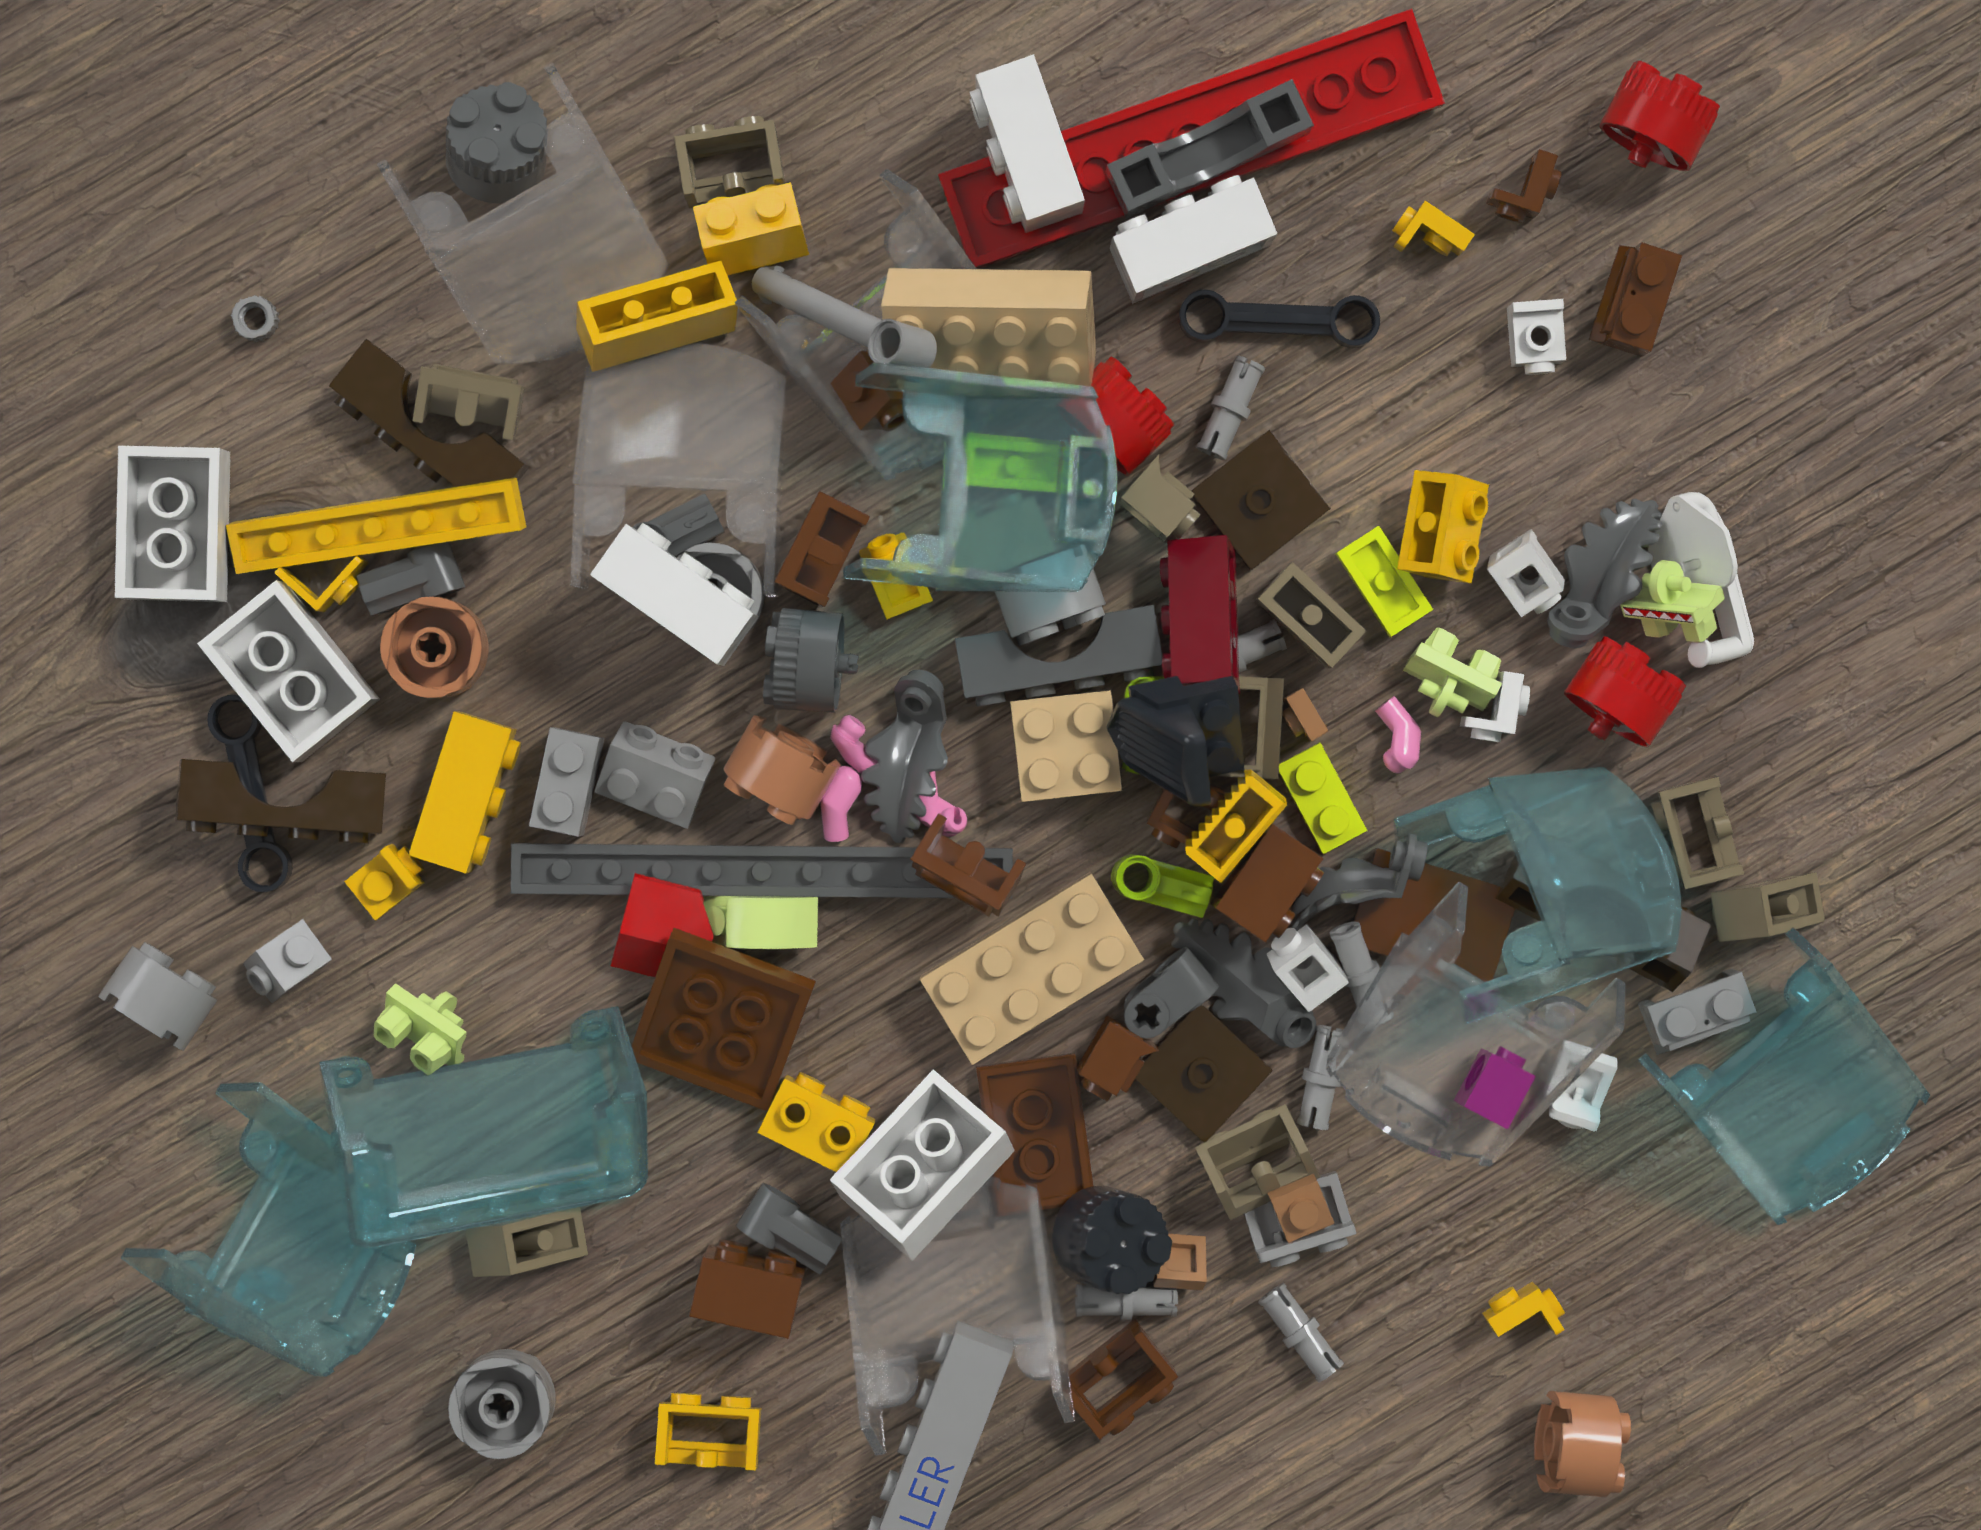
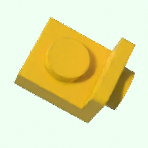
M1426 200L1417 211L1408 206L1392 230L1400 236L1393 246L1400 252L1404 250L1416 231L1420 229L1426 233L1422 240L1444 256H1448L1451 251L1459 256L1475 236L1474 233Z
M905 533L878 536L871 540L867 547L859 551L887 620L933 601Z
M395 844L385 846L376 857L344 881L375 921L425 883L418 875L423 870L422 865L417 858L409 856L410 850L406 846L398 850Z

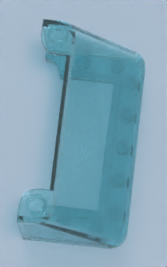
M618 1006L591 1010L582 1014L571 1025L570 1043L443 1066L431 1075H427L423 1071H416L373 1080L370 1065L364 1059L345 1056L319 1062L345 1220L351 1241L357 1246L365 1248L380 1247L622 1199L640 1191L647 1182V1092Z

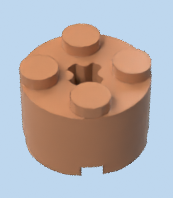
M421 597L402 606L387 621L380 643L381 659L392 679L406 692L426 698H448L470 689L483 673L489 652L488 638L481 620L466 606L440 597ZM436 634H439V642L446 644L445 654L437 655L435 662H432V654L424 651V645L426 641H434Z
M753 716L723 768L728 776L723 785L745 799H750L753 794L770 804L767 811L775 818L787 824L793 825L796 819H811L841 764L836 759L829 764L825 763L823 759L827 751L792 729L778 724L773 732L762 727L767 718Z
M1549 1391L1546 1396L1552 1400L1551 1405L1541 1404L1535 1429L1534 1458L1535 1460L1544 1461L1545 1475L1536 1474L1540 1489L1546 1493L1607 1497L1611 1492L1621 1493L1625 1482L1624 1465L1620 1463L1622 1443L1626 1444L1630 1438L1631 1420L1629 1414L1619 1412L1617 1402L1612 1396Z

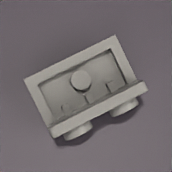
M623 722L610 744L595 793L688 829L706 779L714 765L715 757L704 753L695 745L679 743L656 734L653 729L647 726Z
M1336 1171L1320 1175V1178L1317 1179L1335 1223L1288 1243L1271 1201L1244 1214L1260 1263L1270 1261L1271 1267H1279L1299 1260V1252L1318 1246L1319 1252L1323 1253L1348 1245L1346 1237L1357 1233L1354 1223L1351 1221Z

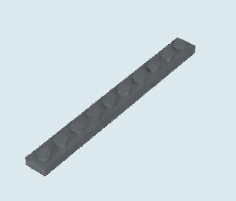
M511 844V894L629 895L634 874L637 873L700 889L703 896L955 898L915 875L916 869L912 868L913 861L910 859L917 847ZM985 848L983 859L1009 873L1013 867V848Z

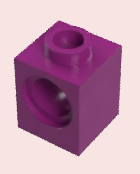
M1499 1046L1496 1054L1481 1048L1453 1101L1508 1130L1536 1076L1522 1069L1526 1059L1501 1046Z

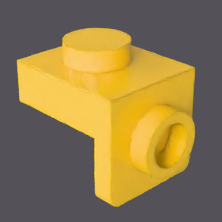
M1533 1282L1518 1291L1514 1287H1509L1499 1292L1488 1301L1491 1308L1482 1312L1487 1323L1498 1337L1540 1312L1555 1335L1565 1330L1558 1320L1559 1317L1565 1314L1559 1301L1550 1288L1541 1292Z

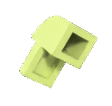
M703 896L704 906L714 934L712 940L714 943L726 946L727 948L744 949L817 947L818 897Z

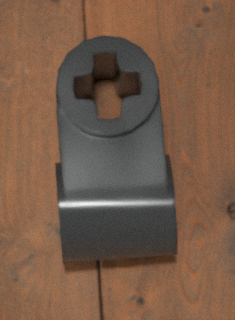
M1184 947L1167 958L1150 976L1132 988L1126 995L1124 1002L1125 1023L1128 1029L1142 1038H1153L1161 1034L1183 1015L1202 1005L1216 992L1219 985L1188 947ZM1143 1003L1146 1007L1156 1004V1017L1150 1019L1145 1014L1138 1018V1004Z

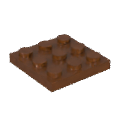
M673 928L627 1059L768 1111L816 981Z

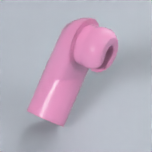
M1393 696L1375 712L1393 733L1391 748L1384 753L1383 762L1391 772L1398 774L1405 771L1406 768H1413L1419 760L1421 730L1402 704Z
M847 715L841 719L839 725H833L830 738L844 760L862 774L864 770L877 764L878 761L866 755L865 745L859 741V738L865 733V726L857 718Z
M841 766L820 801L824 839L829 842H839L849 837L847 812L861 792V777L849 766Z
M935 771L929 772L936 786V793L933 797L919 795L926 806V814L924 817H919L918 815L916 817L922 824L930 828L939 813L947 818L942 835L947 837L955 836L961 833L967 825L966 813L963 809L955 807L938 797Z

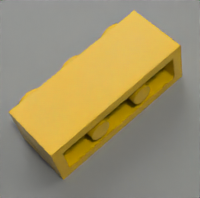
M717 261L577 301L576 330L591 370L595 372L733 332L736 327L738 302L722 261Z
M460 711L453 712L409 856L463 873L472 872L475 864L483 865L491 842V837L484 836L490 816L498 818L506 795V790L499 788L504 769L513 770L519 755L521 742L514 740L517 729Z

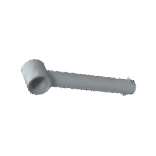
M781 266L761 267L753 276L752 289L758 294L763 303L772 304L774 302L805 318L868 347L870 358L879 365L919 375L926 372L935 360L937 344L935 337L928 330L893 319L881 320L782 273L785 269Z

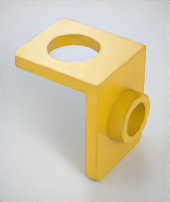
M356 556L320 597L312 592L288 569L279 567L274 573L316 611L326 612L335 601L342 605L359 587V582L355 578L369 562L364 557Z

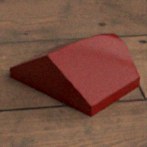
M635 873L610 966L656 977L673 928L712 942L714 934L704 906L701 890Z

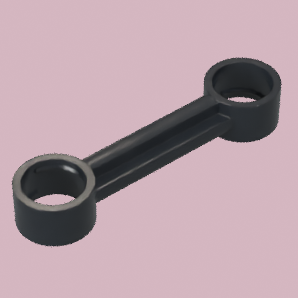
M1198 290L1191 293L1184 300L1178 315L1179 325L1183 333L1191 340L1201 343L1213 341L1220 337L1223 332L1331 336L1343 347L1359 348L1369 343L1375 337L1380 327V314L1375 304L1366 297L1358 295L1345 297L1335 306L1226 302L1217 292ZM1204 298L1215 301L1223 313L1218 329L1208 335L1193 330L1186 318L1188 307L1194 301ZM1354 303V305H1359L1367 310L1373 325L1370 332L1363 338L1349 340L1339 333L1335 320H1337L1339 311L1345 305Z
M239 695L223 696L212 704L208 712L207 722L209 730L218 741L225 743L228 762H233L242 785L254 797L267 803L254 739L259 734L262 724L251 711L252 723L249 730L243 736L233 738L226 735L218 723V715L221 708L230 701L242 702L244 704L245 702ZM268 827V837L244 835L246 849L242 852L238 861V873L242 882L248 888L257 892H269L284 886L291 877L293 862L289 852L282 845L276 843L273 828ZM260 849L272 850L283 863L281 877L270 886L258 884L249 874V861L252 855Z

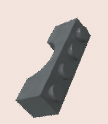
M1291 79L1246 100L1238 107L1203 126L1170 140L1153 143L1108 164L1105 174L1127 219L1308 135L1314 125L1294 81Z
M1154 605L1105 613L1102 616L1098 633L1090 646L1078 656L1061 662H1045L1029 657L1013 644L1005 630L955 638L965 699L975 697L976 706L1006 702L1005 692L1019 689L1025 690L1026 698L1054 694L1055 683L1074 680L1075 690L1105 685L1103 675L1123 672L1125 682L1132 681L1138 677L1154 676L1153 667L1162 666L1163 659Z

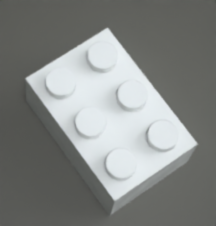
M1034 54L976 74V90L969 92L971 97L969 101L979 129L988 126L992 138L986 140L988 146L986 150L996 176L1005 173L1009 187L1003 188L1005 194L1003 198L1012 224L1021 221L1025 233L1081 214L1085 199Z
M1239 175L1227 178L1211 186L1212 191L1204 199L1195 202L1193 196L1188 195L1164 206L1166 211L1162 212L1163 216L1148 222L1144 214L1117 226L1119 230L1116 232V236L1112 237L1110 251L1133 304L1271 246L1277 236V231L1254 177L1244 182L1241 181Z
M118 446L115 598L126 600L227 602L229 539L226 525L229 524L231 452L221 448Z
M642 523L636 530L625 524L590 575L717 665L725 666L759 617L750 610L755 601L728 582L721 590L708 581L713 571L689 554L684 552L680 560L671 555L666 550L672 542L648 525Z
M274 581L197 643L292 762H303L380 700L294 591L282 581Z
M932 1070L834 1174L830 1181L841 1199L913 1261L1015 1150L1007 1133L936 1071Z

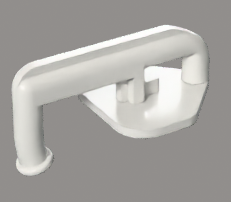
M1688 492L1673 496L1669 499L1660 519L1663 523L1662 527L1655 531L1660 536L1659 540L1648 547V552L1653 555L1652 569L1661 560L1675 561L1681 566L1684 577H1689L1691 583L1721 586L1725 597L1715 608L1723 639L1709 642L1708 640L1700 643L1692 642L1688 649V660L1694 667L1702 668L1706 665L1719 664L1743 657L1753 649L1754 637L1737 575V559L1729 530L1724 525L1715 505L1705 495L1699 492Z

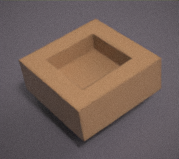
M1299 688L1283 698L1287 709L1282 711V717L1295 738L1303 734L1307 741L1312 742L1328 732L1327 727L1304 688Z
M1314 1173L1267 1193L1288 1243L1335 1224Z
M1168 1234L1172 1239L1170 1258L1160 1267L1159 1274L1154 1276V1287L1203 1291L1207 1282L1206 1237Z

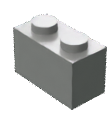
M550 727L531 813L530 827L577 837L584 835L605 738Z

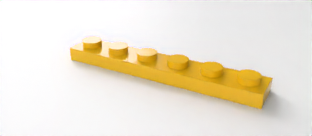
M517 478L235 521L226 525L236 574L521 531L527 527Z

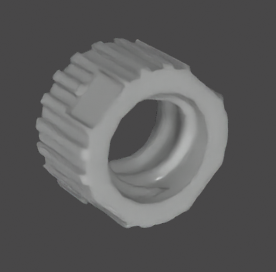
M254 295L245 299H239L240 301L235 304L231 315L235 331L240 336L254 342H258V340L265 341L266 338H271L276 328L278 329V322H280L278 318L279 313L275 310L276 307L261 296ZM261 308L264 311L266 320L262 328L251 330L247 327L244 316L249 309Z

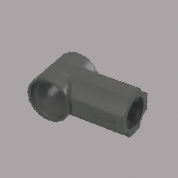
M705 493L648 522H642L672 542L666 551L674 557L679 556L694 545L703 544L725 533ZM642 523L636 524L633 528L637 530Z
M450 542L421 547L407 553V558L357 575L359 589L370 615L375 616L398 609L421 597L441 598L464 589L465 584Z
M762 1183L736 1224L737 1228L756 1242L770 1249L777 1247L789 1256L796 1258L798 1262L821 1274L836 1252L843 1236L800 1210L801 1206L785 1193L769 1184Z

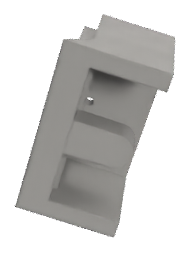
M1728 969L1722 972L1724 977L1722 979L1692 990H1686L1681 994L1656 1003L1650 1000L1639 1002L1638 1005L1656 1054L1659 1055L1750 1022L1749 1015L1756 1013V1009L1742 972Z

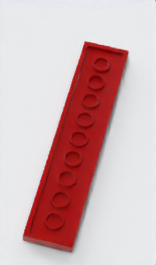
M1409 9L1061 131L1085 202L1081 214L1025 233L1021 221L1012 224L1003 195H1005L1003 188L1009 187L1005 173L998 176L995 175L989 156L938 174L970 269H979L1125 218L1105 174L1108 164L1153 143L1170 140L1203 126L1238 107L1246 100L1293 79L1314 125L1308 135L1153 207L1211 188V186L1236 175L1242 177L1442 107L1445 102L1413 10Z

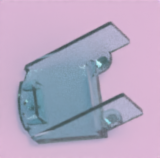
M879 362L872 363L856 375L855 386L903 392L902 408L907 424L918 433L945 437L939 536L916 534L907 537L895 548L893 561L860 558L843 568L844 579L936 588L935 591L1078 592L1083 589L1088 582L1087 578L1095 566L1098 557L1103 554L1112 527L1117 495V466L1110 425H1105L1100 408L1096 402V399L1099 397L1094 387Z
M1604 767L1489 778L1488 786L1407 813L1393 820L1395 840L1404 842L1407 833L1417 835V840L1427 842L1428 845L1452 836H1457L1466 842L1477 843L1507 833L1542 921L1519 928L1510 933L1505 939L1502 957L1507 975L1466 988L1460 992L1461 1012L1465 1024L1676 952L1681 922V894L1677 871L1669 846L1660 827L1641 799L1622 780Z
M1793 927L1785 935L1806 963L1792 974L1785 985L1784 998L1789 1007L1713 1072L1704 1064L1696 1063L1684 1067L1671 1078L1646 1053L1638 1059L1671 1100L1678 1112L1777 1225L1787 1223L1783 1216L1808 1207L1812 1212L1823 1208L1869 1176L1896 1149L1911 1130L1905 1122L1910 1117L1919 1099L1926 1105L1930 1097L1929 1092L1833 964Z
M263 1083L220 1084L215 1094L249 1119L239 1141V1152L243 1162L257 1173L259 1177L212 1259L198 1250L182 1251L174 1255L166 1249L126 1248L121 1259L185 1304L186 1307L183 1311L313 1376L326 1377L335 1372L333 1368L349 1355H357L368 1344L394 1307L403 1289L415 1253L416 1243L410 1241L413 1215H420V1203Z

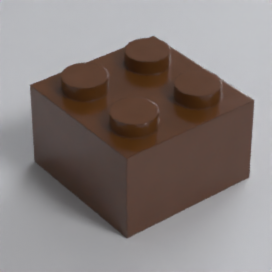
M1271 824L1242 858L1236 871L1233 870L1210 904L1264 942H1267L1271 934L1279 939L1295 916V913L1289 910L1300 893L1308 897L1322 878L1324 871L1319 869L1318 866L1324 858L1274 824Z
M719 1240L718 1246L709 1245L702 1257L689 1317L789 1339L806 1266L796 1264V1258L780 1251L770 1250L767 1257L749 1254L748 1245L735 1241Z

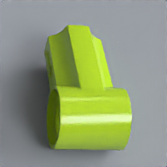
M1130 854L1120 858L1115 863L1111 872L1113 887L1120 895L1128 899L1142 901L1199 918L1204 917L1213 890L1214 877L1211 875L1150 859L1142 855ZM1134 863L1142 864L1148 872L1146 886L1138 891L1129 890L1123 881V874L1126 868Z

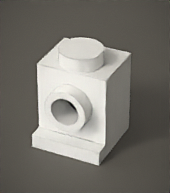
M1563 299L1513 302L1507 307L1511 367L1524 366L1525 375L1548 374L1555 372V364H1561L1566 361ZM1534 328H1542L1547 332L1548 341L1546 345L1538 346L1533 343L1531 332Z
M1532 529L1490 555L1487 570L1521 617L1532 610L1536 614H1540L1554 606L1561 599L1559 593L1564 589L1565 579L1537 541V536ZM1527 566H1533L1538 571L1539 576L1533 580H1527L1523 578L1520 571Z
M1307 924L1298 931L1295 928H1287L1279 939L1275 937L1272 941V950L1267 953L1274 972L1308 1012L1349 983L1339 960L1334 954L1330 953Z

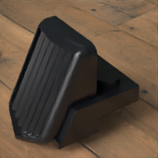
M1178 676L1128 686L1129 698L1121 699L1116 704L1107 724V731L1123 762L1133 771L1192 806L1200 807L1211 804L1209 777L1244 770L1238 686L1233 676L1187 686L1182 685Z

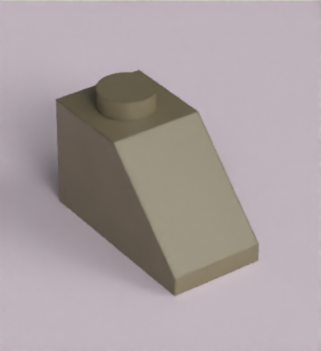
M1817 872L1743 884L1711 892L1712 918L1717 928L1719 942L1770 937L1825 921Z
M580 1206L505 1217L465 1227L473 1277L511 1276L588 1255Z

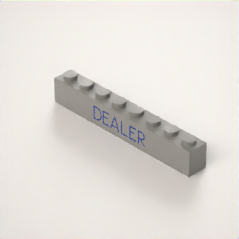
M957 1321L952 1335L945 1332L942 1333L932 1360L940 1363L934 1381L925 1378L915 1403V1407L923 1409L916 1427L907 1424L897 1450V1453L905 1455L899 1473L889 1470L880 1494V1499L888 1502L881 1518L872 1515L867 1530L945 1529L1011 1359L1013 1341Z

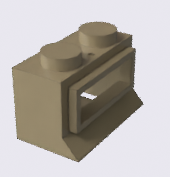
M749 116L736 120L734 122L735 126L715 129L714 125L710 124L696 125L687 128L685 135L674 136L683 194L688 208L706 204L709 200L716 197L730 198L753 192L764 185L785 184L774 120L764 121V118L761 116ZM767 147L770 168L729 173L723 176L696 180L693 159Z
M433 364L432 368L421 366L412 421L423 423L428 413L455 417L456 422L462 426H469L474 421L504 427L503 439L513 440L519 427L525 387L518 385L517 379Z
M1159 454L1118 502L1119 505L1162 542L1170 534L1176 539H1180L1200 516L1193 509L1196 504L1190 500L1195 494L1170 472L1167 471L1164 476L1161 475Z
M1239 676L1240 689L1259 690L1255 765H1244V770L1252 769L1263 779H1278L1284 679ZM1239 770L1217 776L1245 777L1244 770Z
M1716 775L1657 790L1660 801L1651 803L1658 832L1668 830L1673 849L1664 852L1671 881L1681 878L1685 890L1744 875L1743 867L1738 860L1734 845L1731 823L1719 788L1721 784L1719 777ZM1697 793L1716 865L1692 871L1673 799Z
M1286 1104L1274 1110L1260 1112L1251 1121L1230 1131L1219 1132L1210 1137L1207 1142L1195 1147L1230 1221L1270 1202L1267 1194L1270 1191L1313 1173L1316 1179L1320 1178L1310 1152ZM1290 1143L1296 1157L1274 1168L1267 1161L1260 1162L1253 1166L1251 1170L1253 1178L1230 1189L1228 1188L1222 1175Z

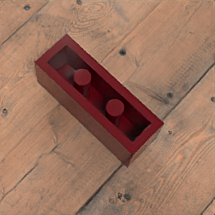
M1227 535L1167 540L1168 557L1160 559L1163 588L1169 587V605H1162L1161 608L1164 635H1170V653H1164L1162 659L1164 678L1178 676L1182 685L1187 686L1233 676L1238 686V694H1240L1235 549Z

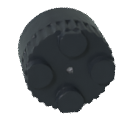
M1091 1186L1071 1196L1060 1209L1052 1233V1244L1056 1260L1069 1277L1077 1282L1114 1294H1131L1133 1291H1138L1140 1287H1146L1148 1282L1153 1281L1154 1276L1159 1274L1160 1267L1170 1258L1172 1239L1168 1236L1169 1232L1166 1229V1221L1162 1219V1213L1157 1211L1156 1205L1151 1204L1150 1200L1139 1195L1109 1186Z

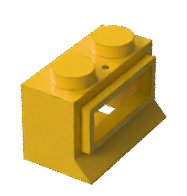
M671 1393V1402L659 1403L655 1465H665L667 1463L695 1464L697 1467H744L745 1470L755 1471L758 1468L761 1408L751 1407V1397L721 1396V1405L701 1404V1394ZM674 1415L748 1420L746 1444L672 1440Z

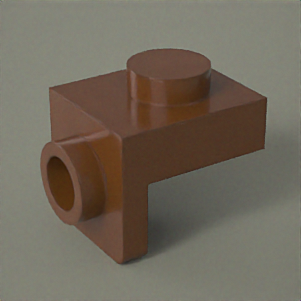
M1539 149L1532 156L1520 196L1494 188L1489 194L1486 204L1497 207L1495 212L1497 216L1513 222L1524 223L1525 217L1534 219L1541 211L1544 198L1552 200L1556 193L1562 171L1554 169L1558 155Z
M860 351L830 383L860 431L881 429L892 431L900 427L908 420V412L920 400L915 390H898L883 366L875 363L870 358L868 351Z

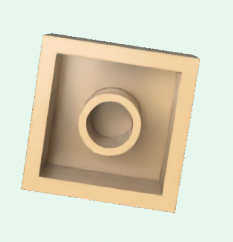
M1111 690L1010 702L1021 802L1122 791L1118 750L1107 731V724L1113 713Z

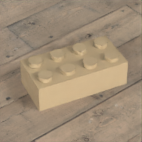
M888 269L881 304L882 319H893L928 330L935 337L937 344L935 360L931 367L922 374L914 375L888 367V375L895 386L1091 389L1096 356L1091 271Z
M1089 872L922 974L920 981L970 1063L974 1065L1142 962L1144 958L1092 873Z

